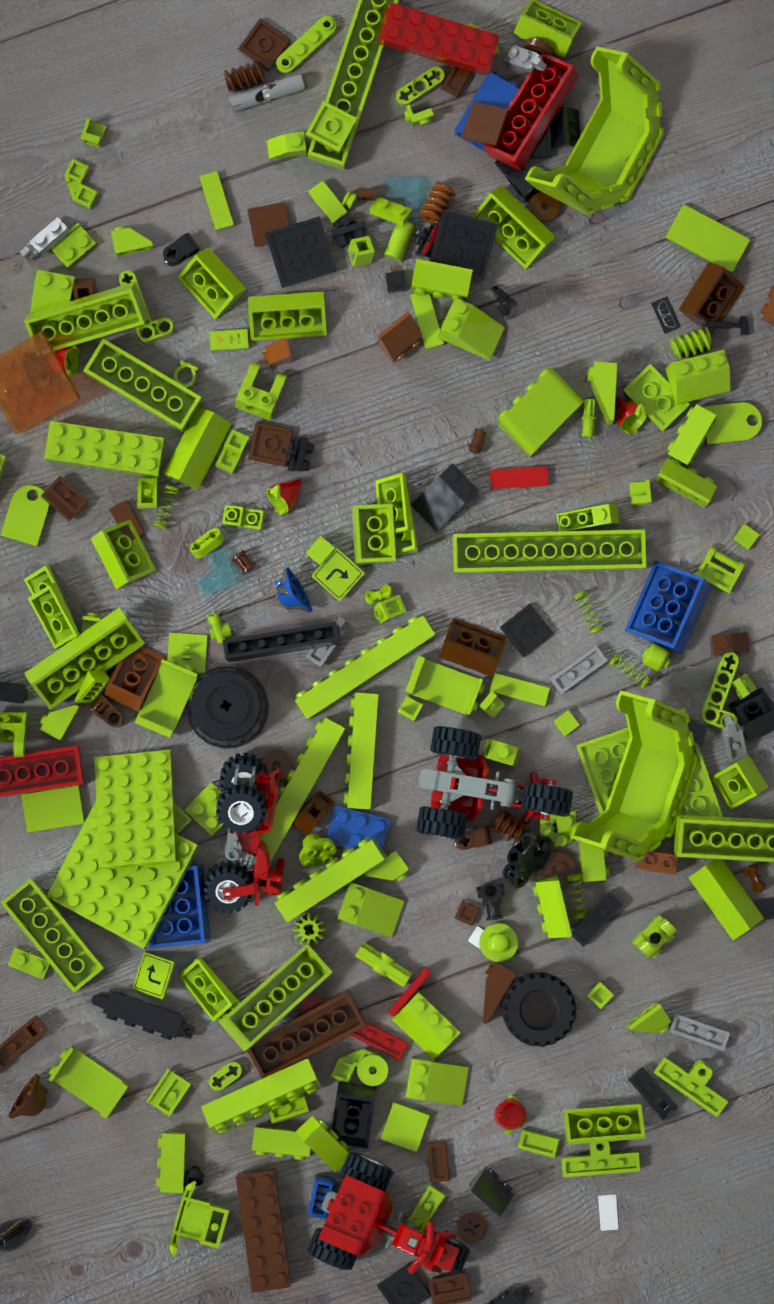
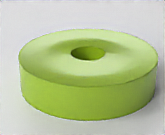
M367 1055L358 1064V1077L366 1085H380L387 1078L388 1065L378 1055ZM375 1067L377 1069L376 1073L371 1074L369 1068Z

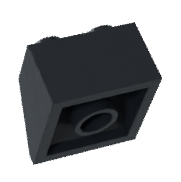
M763 688L750 693L741 700L738 699L728 704L732 714L737 717L743 734L749 743L774 731V704Z

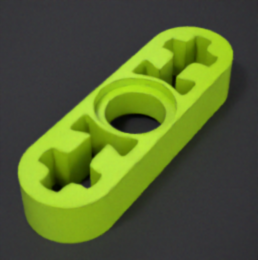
M432 67L400 88L396 93L397 103L400 106L412 104L442 84L444 81V71L440 67ZM433 72H435V74L440 73L439 80L434 78L430 81L431 86H429V83L425 79V77H427V79L429 80L432 78ZM423 82L426 88L423 91H417L415 84ZM411 87L413 93L408 96V100H400L401 93L407 95L410 93L409 88Z

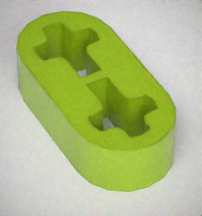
M218 528L211 529L190 545L189 550L196 559L203 558L223 543L224 536Z
M235 1061L226 1064L210 1077V1087L215 1091L224 1089L240 1077L242 1073L241 1065ZM229 1066L238 1067L237 1075H226L230 1071ZM222 1076L225 1077L221 1082V1087L213 1085L214 1077L218 1079Z

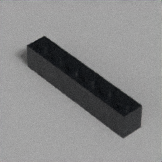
M337 622L223 640L225 659L229 663L342 644L340 626Z

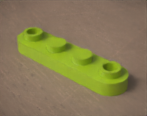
M331 16L320 18L277 58V70L282 74L293 72L335 33L337 28L335 19ZM328 22L331 25L330 27L326 28L324 27V23ZM286 60L289 62V64L287 66L282 65V62Z

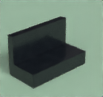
M567 107L559 108L550 123L551 148L575 147L580 138L579 110Z

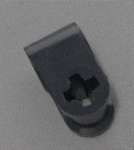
M186 233L164 249V261L168 266H176L196 254L200 248L190 233ZM171 253L172 255H175V258L173 259L172 257H169L168 254Z

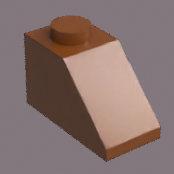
M287 338L265 346L266 352H262L264 361L269 363L270 368L292 363Z

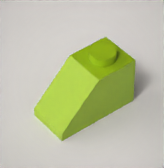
M304 131L286 133L267 140L269 160L307 155Z
M120 226L114 228L115 231H111L117 257L154 249L153 243L131 228Z
M73 705L49 712L48 716H43L39 724L42 726L40 730L63 741L81 707Z
M394 851L385 860L366 871L365 875L400 881L408 875L406 871L409 869L399 854Z

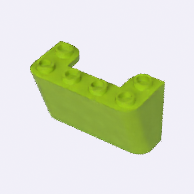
M553 367L550 370L546 368L539 375V381L537 383L533 381L526 388L528 392L523 397L519 395L512 402L514 406L510 410L506 408L498 418V427L529 457L544 444L568 417H571L584 404V401Z

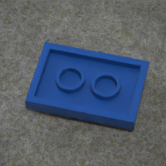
M335 805L326 838L333 840L337 846L353 847L355 850L359 847L358 843L369 836L370 839L375 837L383 849L391 820Z

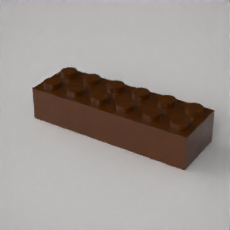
M347 988L270 1029L248 1048L247 1052L263 1079L365 1027L366 1020Z
M275 1168L236 1173L252 1293L291 1287V1278Z

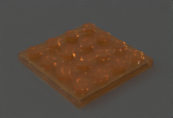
M43 331L0 354V408L15 435L80 399L79 394Z

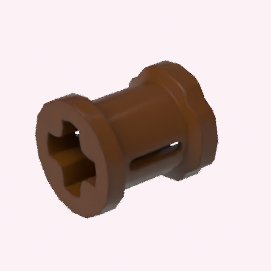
M242 550L231 559L232 562L239 566L243 575L256 565L255 562H252L247 557L245 550Z

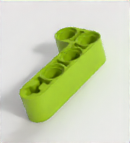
M131 271L122 272L119 276L120 285L127 284L125 282L127 277H129L131 283L135 282L148 316L145 324L136 326L140 340L145 344H151L172 336L174 333L172 321L168 318L152 321L135 274ZM162 324H169V331L162 332L160 330ZM145 330H151L152 336L144 338L142 333Z
M726 653L721 656L701 711V720L705 724L719 729L726 727L723 720L724 717L729 715L732 716L735 724L738 723V719L734 714L722 710L739 663L738 656L735 653ZM731 657V661L734 663L728 666V671L721 670V668L724 669L727 666L725 659ZM720 674L726 675L728 679L725 685L720 684L718 681ZM714 692H718L721 695V701L718 703L712 700ZM708 710L713 711L715 714V718L712 721L707 720L705 717V713Z

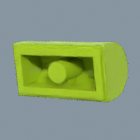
M406 222L404 226L395 225L384 256L402 262L415 229L413 224Z

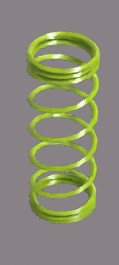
M166 485L165 489L168 491L163 493L171 499H161V501H176V499L165 493L179 494L180 489ZM162 501L164 504L168 506H159V509L167 514L157 513L156 516L164 521H154L153 525L162 529H167L168 526L157 522H169L159 517L158 515H172L162 510L160 507L174 509V507Z
M585 590V591H582V592H580V593L574 595L573 597H574L575 601H582V600L587 599L586 601H584L583 603H581V604L578 606V608L589 607V608H587L585 611H583L582 614H581V615L592 614L591 616H589V617L585 620V622H592V621L597 620L596 622H594L593 624H591V625L588 627V629H592V630H590V634H593V633H595V632H597V631L603 629L604 627H603V625H600V626H597V627L590 628L592 625H594L595 623H597L600 619L598 618V619H594V620L587 621L590 617H592L593 615H595V614L597 613L596 611L583 614L584 612H586L587 610H589L591 607H593V604L580 607L582 604H584L585 602H587V601L590 599V597H588V598H584V599L577 600L579 597L588 594L587 590Z
M616 653L610 661L609 665L612 667L613 664L619 658H621L616 667L617 671L627 662L622 675H625L633 667V670L629 676V680L632 679L638 672L639 675L635 681V684L640 682L646 676L645 680L640 685V688L643 689L651 677H647L646 674L639 681H637L641 674V670H638L631 677L635 665L631 666L625 672L627 665L629 663V661H626L618 668L622 660V656L619 657V654Z
M572 874L567 876L568 881L581 880V882L577 884H571L568 886L582 887L578 885L583 881L581 874ZM582 887L581 890L576 891V892H569V894H574V893H575V894H581V895H583L582 893H579L580 891L583 890V887ZM581 897V898H579V899H575V900H569V901H570V902H572V901H580V902H583V901L580 900V899H582L583 897ZM583 905L570 908L584 910V912L571 913V918L580 919L586 916L585 909L580 908Z

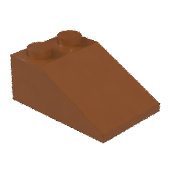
M409 312L405 313L378 335V346L392 362L395 360L400 361L407 355L405 353L410 348L413 350L421 344L422 334Z
M141 646L119 662L107 684L104 696L139 712L162 664L161 661L165 659V656Z

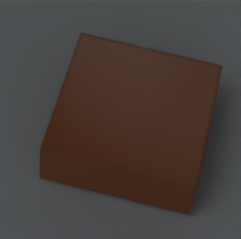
M358 189L359 201H376L377 189Z
M461 901L454 918L472 926L480 908Z

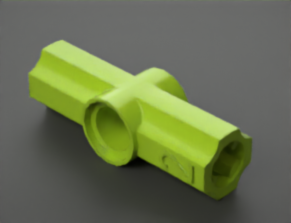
M363 942L355 955L370 965L373 970L384 977L387 976L402 987L405 986L412 975L410 971L397 964L394 959L383 952L380 953L365 942Z

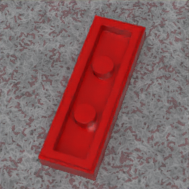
M547 466L490 470L491 490L549 486Z
M426 967L388 1010L389 1014L395 1016L428 978L431 972Z

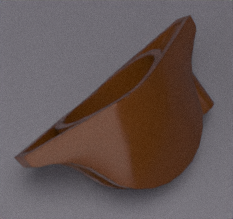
M37 1073L34 1074L16 1099L8 1114L9 1118L13 1119L21 1115L36 1116L44 1110L48 1089L40 1084V1076Z

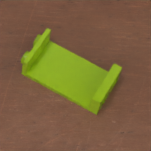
M418 655L405 693L470 716L471 712L475 714L478 702H475L477 695H482L485 685L482 684L483 679L475 678L426 660Z
M167 658V661L164 659L161 661L162 664L135 723L171 739L199 675L195 673L196 669L185 665V668L177 665V661Z
M75 1047L65 1048L60 1055L62 1060L59 1065L54 1064L48 1074L51 1077L48 1080L56 1082L107 1119L130 1085Z

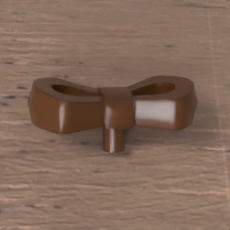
M755 865L747 866L744 873L752 882V891L761 893L765 890L766 884L760 880L761 876L758 875V867Z

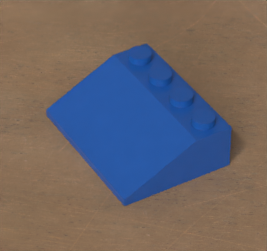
M655 561L625 631L652 643H657L668 650L682 654L712 584L705 578Z
M203 865L188 867L149 942V949L211 942L207 899L204 896L205 879Z

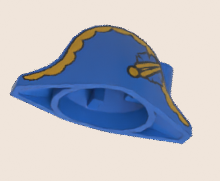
M289 567L285 568L283 577L275 581L277 602L286 609H301L307 613L313 611L300 582Z

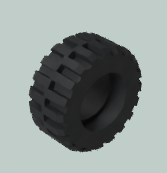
M532 972L521 976L509 986L504 995L502 1016L506 1027L515 1038L529 1046L545 1047L556 1044L557 1041L565 1038V1035L571 1031L576 1019L577 1007L573 993L566 983L552 974ZM535 991L549 993L557 1004L555 1019L548 1026L541 1028L527 1024L521 1014V1005L524 998Z

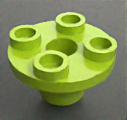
M311 833L303 839V849L299 854V860L307 870L326 865L333 859L336 853V845L329 838H320L318 834Z
M502 923L489 925L483 930L479 945L481 952L486 958L494 962H503L515 954L518 947V938L511 927Z

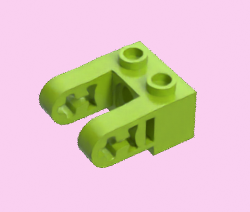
M251 362L236 397L235 408L270 421L288 375L278 372L270 393L253 387L261 365Z
M0 712V742H14V757H25L28 735L27 712Z
M657 915L631 943L648 959H651V957L655 958L662 951L660 947L664 943L668 945L675 938L674 934L677 930L666 919ZM654 932L660 936L659 942L655 944L650 941V935Z

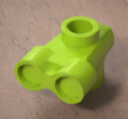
M217 612L207 615L209 624L212 627L209 632L213 641L216 640L219 644L232 636L228 623L221 624Z

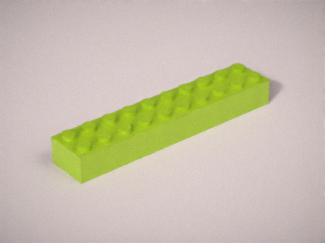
M358 0L325 102L356 117L357 122L340 153L312 139L308 151L309 160L344 171L385 48L384 45L377 44L385 10L390 2L399 5L400 0Z
M645 529L453 534L452 536L453 574L646 569Z

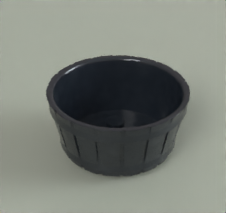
M223 666L209 670L197 679L187 701L186 711L189 724L200 739L214 747L232 749L241 747L244 744L246 745L261 733L268 719L269 701L266 690L254 675L244 669ZM224 700L232 704L229 707V711H225L224 708L221 709L220 707Z

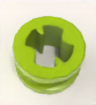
M349 190L342 205H347L351 209L358 194H353L352 190Z

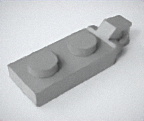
M513 45L503 60L509 66L530 73L534 68L544 71L547 67V64L542 61V57L538 53Z
M57 217L31 239L20 251V254L27 262L35 256H43L70 233V230Z
M339 617L336 622L340 626L342 640L343 635L345 634L343 628L347 624V621L342 617ZM337 645L310 649L305 657L322 668Z
M731 715L724 717L726 727L722 728V736L729 763L747 756L743 731L739 723L735 724Z

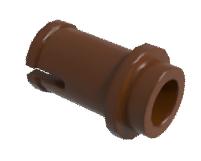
M475 428L471 444H468L470 452L479 454L483 450L481 447L487 432Z

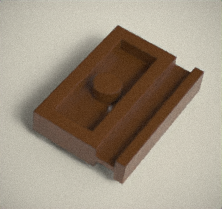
M61 476L41 495L68 522L88 503V500Z
M466 1271L428 1279L433 1304H457L472 1300Z

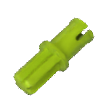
M594 399L584 400L583 417H581L583 420L582 437H594V420H596V417H594Z

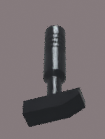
M746 316L740 317V323L707 320L706 322L707 328H740L741 335H749Z

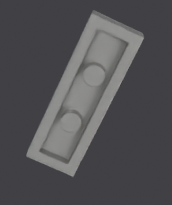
M596 645L550 678V681L558 692L563 694L608 660Z
M674 1014L669 1029L670 1033L722 1051L725 1050L730 1032L678 1014Z

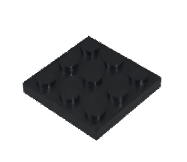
M442 209L429 261L472 269V277L483 280L498 224Z
M320 216L265 233L282 288L336 272Z

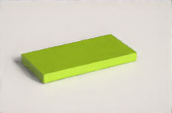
M684 204L665 239L711 263L725 267L731 274L750 241L745 236Z

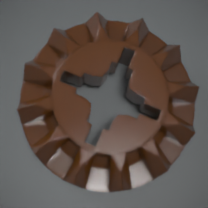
M466 1212L457 1222V1233L463 1241L477 1243L487 1233V1222L479 1213ZM468 1220H470L473 1223V1225L480 1224L475 1228L476 1235H474L471 1232V1230H465L467 1227H469Z

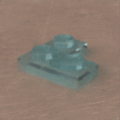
M386 177V197H405V207L412 209V216H419L418 213L424 205V177Z
M226 548L207 554L213 572L195 578L201 597L238 585Z

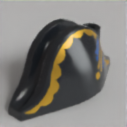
M30 1219L7 1221L0 1225V1252L12 1251L21 1246L33 1226Z

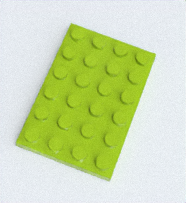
M171 750L94 757L99 869L105 870L177 862Z

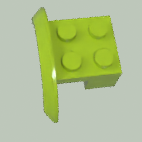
M196 1181L186 1186L179 1205L169 1245L173 1257H175L179 1236L197 1240L200 1244L218 1249L220 1246L229 1208L191 1198Z

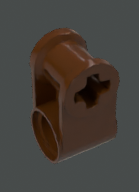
M102 694L99 695V699L92 706L88 707L96 716L113 728H119L124 724V715ZM113 714H118L120 717L119 722L116 724H112L110 721V717Z
M488 825L465 832L464 839L468 838L465 847L463 844H459V840H454L455 846L460 850L493 844Z

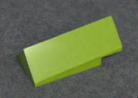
M198 407L163 474L198 491L232 423L212 411Z
M405 473L376 480L377 504H393L396 556L417 554L418 547Z
M48 564L26 577L24 581L32 594L28 600L54 649L80 635L81 633L51 566Z
M723 859L712 860L688 877L732 941L764 919Z
M202 957L197 958L179 975V978L213 1022L217 1019L220 1021L241 1002Z

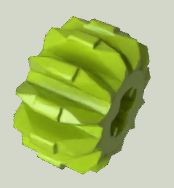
M308 913V920H305V917L301 915L300 918L303 923L295 921V924L299 925L300 928H293V931H299L300 933L294 937L295 939H298L300 936L303 937L300 944H303L305 939H307V943L311 946V939H313L315 944H318V940L315 937L324 938L323 935L318 933L319 931H326L325 928L318 927L324 923L323 920L316 923L318 915L311 920V913ZM305 925H313L314 933L312 935L311 933L310 935L305 934Z

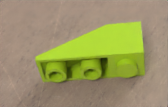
M605 504L556 514L559 531H577L620 523L617 504Z

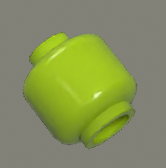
M653 643L651 646L648 645L641 657L643 664L656 672L660 671L662 667L666 669L671 660L668 658L669 650L657 643Z

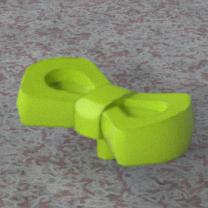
M384 584L379 591H366L364 598L368 604L373 605L376 601L381 602L383 598H391L393 591L389 585Z

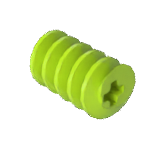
M705 327L704 332L702 329H698L697 334L694 331L690 332V337L686 333L683 334V340L680 336H676L675 341L670 338L672 352L679 360H682V354L689 358V352L696 356L697 349L704 353V347L711 351L712 342L707 327Z

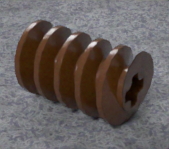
M253 61V67L246 63L245 70L240 65L238 72L235 68H231V74L224 70L229 93L230 88L237 92V86L244 90V84L251 88L252 81L258 86L259 79L264 84L266 83L261 64L258 65L256 61Z
M504 809L490 827L496 825L494 831L497 832L501 829L500 836L503 837L508 834L507 841L514 839V845L524 833L531 832L532 829L524 830L525 823L518 826L519 819L517 818L512 821L513 815L510 814L506 817L507 810Z

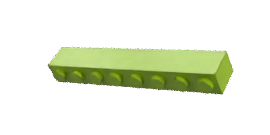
M414 616L408 621L409 625L404 628L399 626L392 631L393 635L387 639L384 636L376 642V647L373 649L368 647L360 652L361 657L356 660L354 658L349 659L344 663V668L338 670V668L334 669L328 674L329 678L324 681L319 679L312 684L314 688L308 692L304 689L298 693L295 702L306 719L309 720L433 638L436 634L424 616Z
M326 717L324 720L320 719L315 727V730H317L314 737L310 736L305 745L308 747L305 754L301 753L296 761L299 764L295 771H290L286 779L289 783L286 788L282 786L277 795L280 799L275 806L272 829L267 833L259 834L260 839L267 844L271 861L345 731L344 727Z

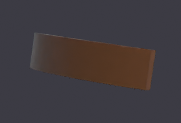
M37 1015L0 1044V1070L48 1031Z

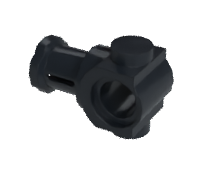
M488 882L483 886L476 887L478 898H482L483 905H486L488 916L486 921L503 919L499 905L502 902L501 895H505L503 883L495 884ZM489 885L494 886L496 889V893L493 896H487L485 893V889Z

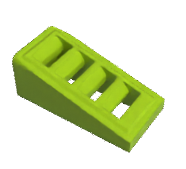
M105 671L87 672L74 700L76 703H93L110 680Z

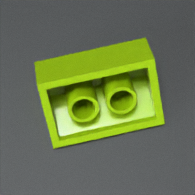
M530 0L519 18L514 33L522 39L536 38L553 47L555 55L565 58L582 22L537 0Z
M209 247L197 253L177 277L214 319L223 314L246 291L245 286Z
M416 259L411 291H414L417 295H425L427 292L437 299H444L446 297L454 301L456 297L467 302L473 270Z
M724 350L672 362L665 369L676 405L730 392V367Z
M667 458L655 478L656 482L704 508L709 504L717 488L713 479L707 476L702 478L697 475L698 472L695 469L682 467L681 462L674 458H671V460Z
M393 504L354 505L352 507L355 565L396 561Z
M131 519L104 529L91 538L116 590L156 571ZM128 525L135 539L131 540L127 535H123L120 529Z
M558 875L535 879L536 885H532L534 895L539 896L540 900L537 908L539 915L543 914L545 921L541 922L543 933H548V938L572 937Z
M419 992L392 1018L433 1060L461 1033Z

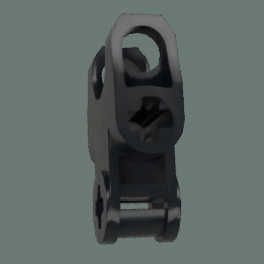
M531 832L524 833L508 852V864L503 869V876L511 881L513 887H523L534 870L539 871L545 866L553 851L554 842L548 836H542L537 839ZM527 838H530V844L526 847L525 841ZM546 841L548 844L547 849L542 851L541 848Z

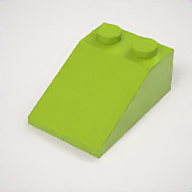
M37 270L30 313L73 301V284L76 278Z
M455 297L440 329L438 338L490 361L505 327L474 305Z
M594 362L592 367H589L587 381H591L590 387L607 425H612L615 414L617 363Z
M350 882L337 919L392 937L405 901Z
M411 1058L405 1097L463 1106L469 1067Z

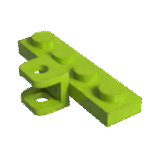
M664 1056L653 1071L654 1074L716 1117L719 1116L728 1103L727 1099L706 1085L712 1076V1067L701 1059L697 1060L687 1072ZM705 1069V1072L699 1073V1070Z
M609 1142L589 1143L590 1155L561 1157L563 1178L640 1172L639 1151L610 1153Z

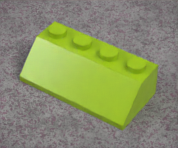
M502 185L493 190L472 215L473 218L498 224L494 240L525 269L556 238Z
M324 291L248 297L251 341L327 336Z
M641 1104L564 1110L565 1137L568 1145L646 1138Z

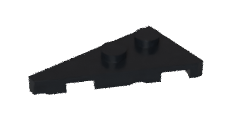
M498 285L491 287L490 290L499 304L498 310L503 317L506 316L508 320L515 317L518 306L517 302L510 298L509 294L503 291V289H499Z

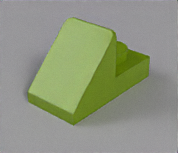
M138 478V509L158 508L157 478Z

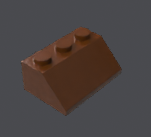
M708 262L679 310L688 319L705 329L707 320L722 321L744 286L725 267ZM708 328V331L712 334L717 330V328Z
M453 618L439 658L493 677L507 637Z

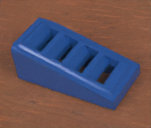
M315 1175L307 1215L327 1218V1212L313 1209V1206L322 1207L323 1202L315 1201V1198L324 1200L326 1195L316 1192L317 1190L323 1192L333 1191V1177Z

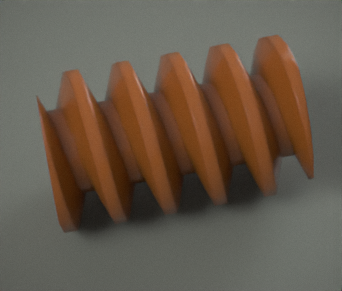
M436 181V185L432 187V191L429 193V198L425 200L426 204L422 206V210L418 213L421 219L430 224H435V221L439 222L442 208L449 209V205L446 202L452 203L453 201L449 196H456L451 187Z

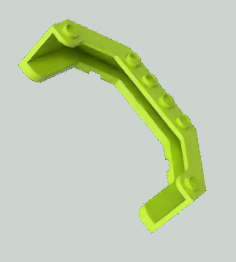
M596 47L591 56V65L599 73L601 99L566 164L549 171L534 166L529 170L525 178L536 189L586 215L594 214V211L604 210L614 206L616 203H623L629 200L664 135L663 127L660 125V117L662 116V102L659 101L658 91L661 90L660 82L630 54L602 47ZM625 156H630L628 161L624 159Z
M620 691L616 699V708L626 716L630 738L626 745L616 780L614 781L605 811L588 824L581 821L577 822L572 829L570 838L640 862L644 859V854L648 851L652 852L661 845V841L665 837L669 838L674 834L676 816L681 813L698 758L693 752L692 746L695 743L693 733L688 728V723L690 722L688 714L657 700Z

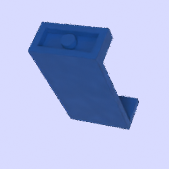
M489 72L455 128L454 134L462 138L461 135L473 102L507 109L520 86L512 81L509 83L503 80V76L499 73ZM465 140L486 152L485 144Z

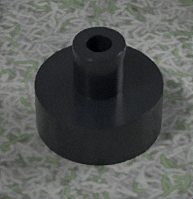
M192 1166V1169L185 1172L184 1181L187 1184L196 1181L195 1186H200L204 1181V1173L200 1171L199 1166Z

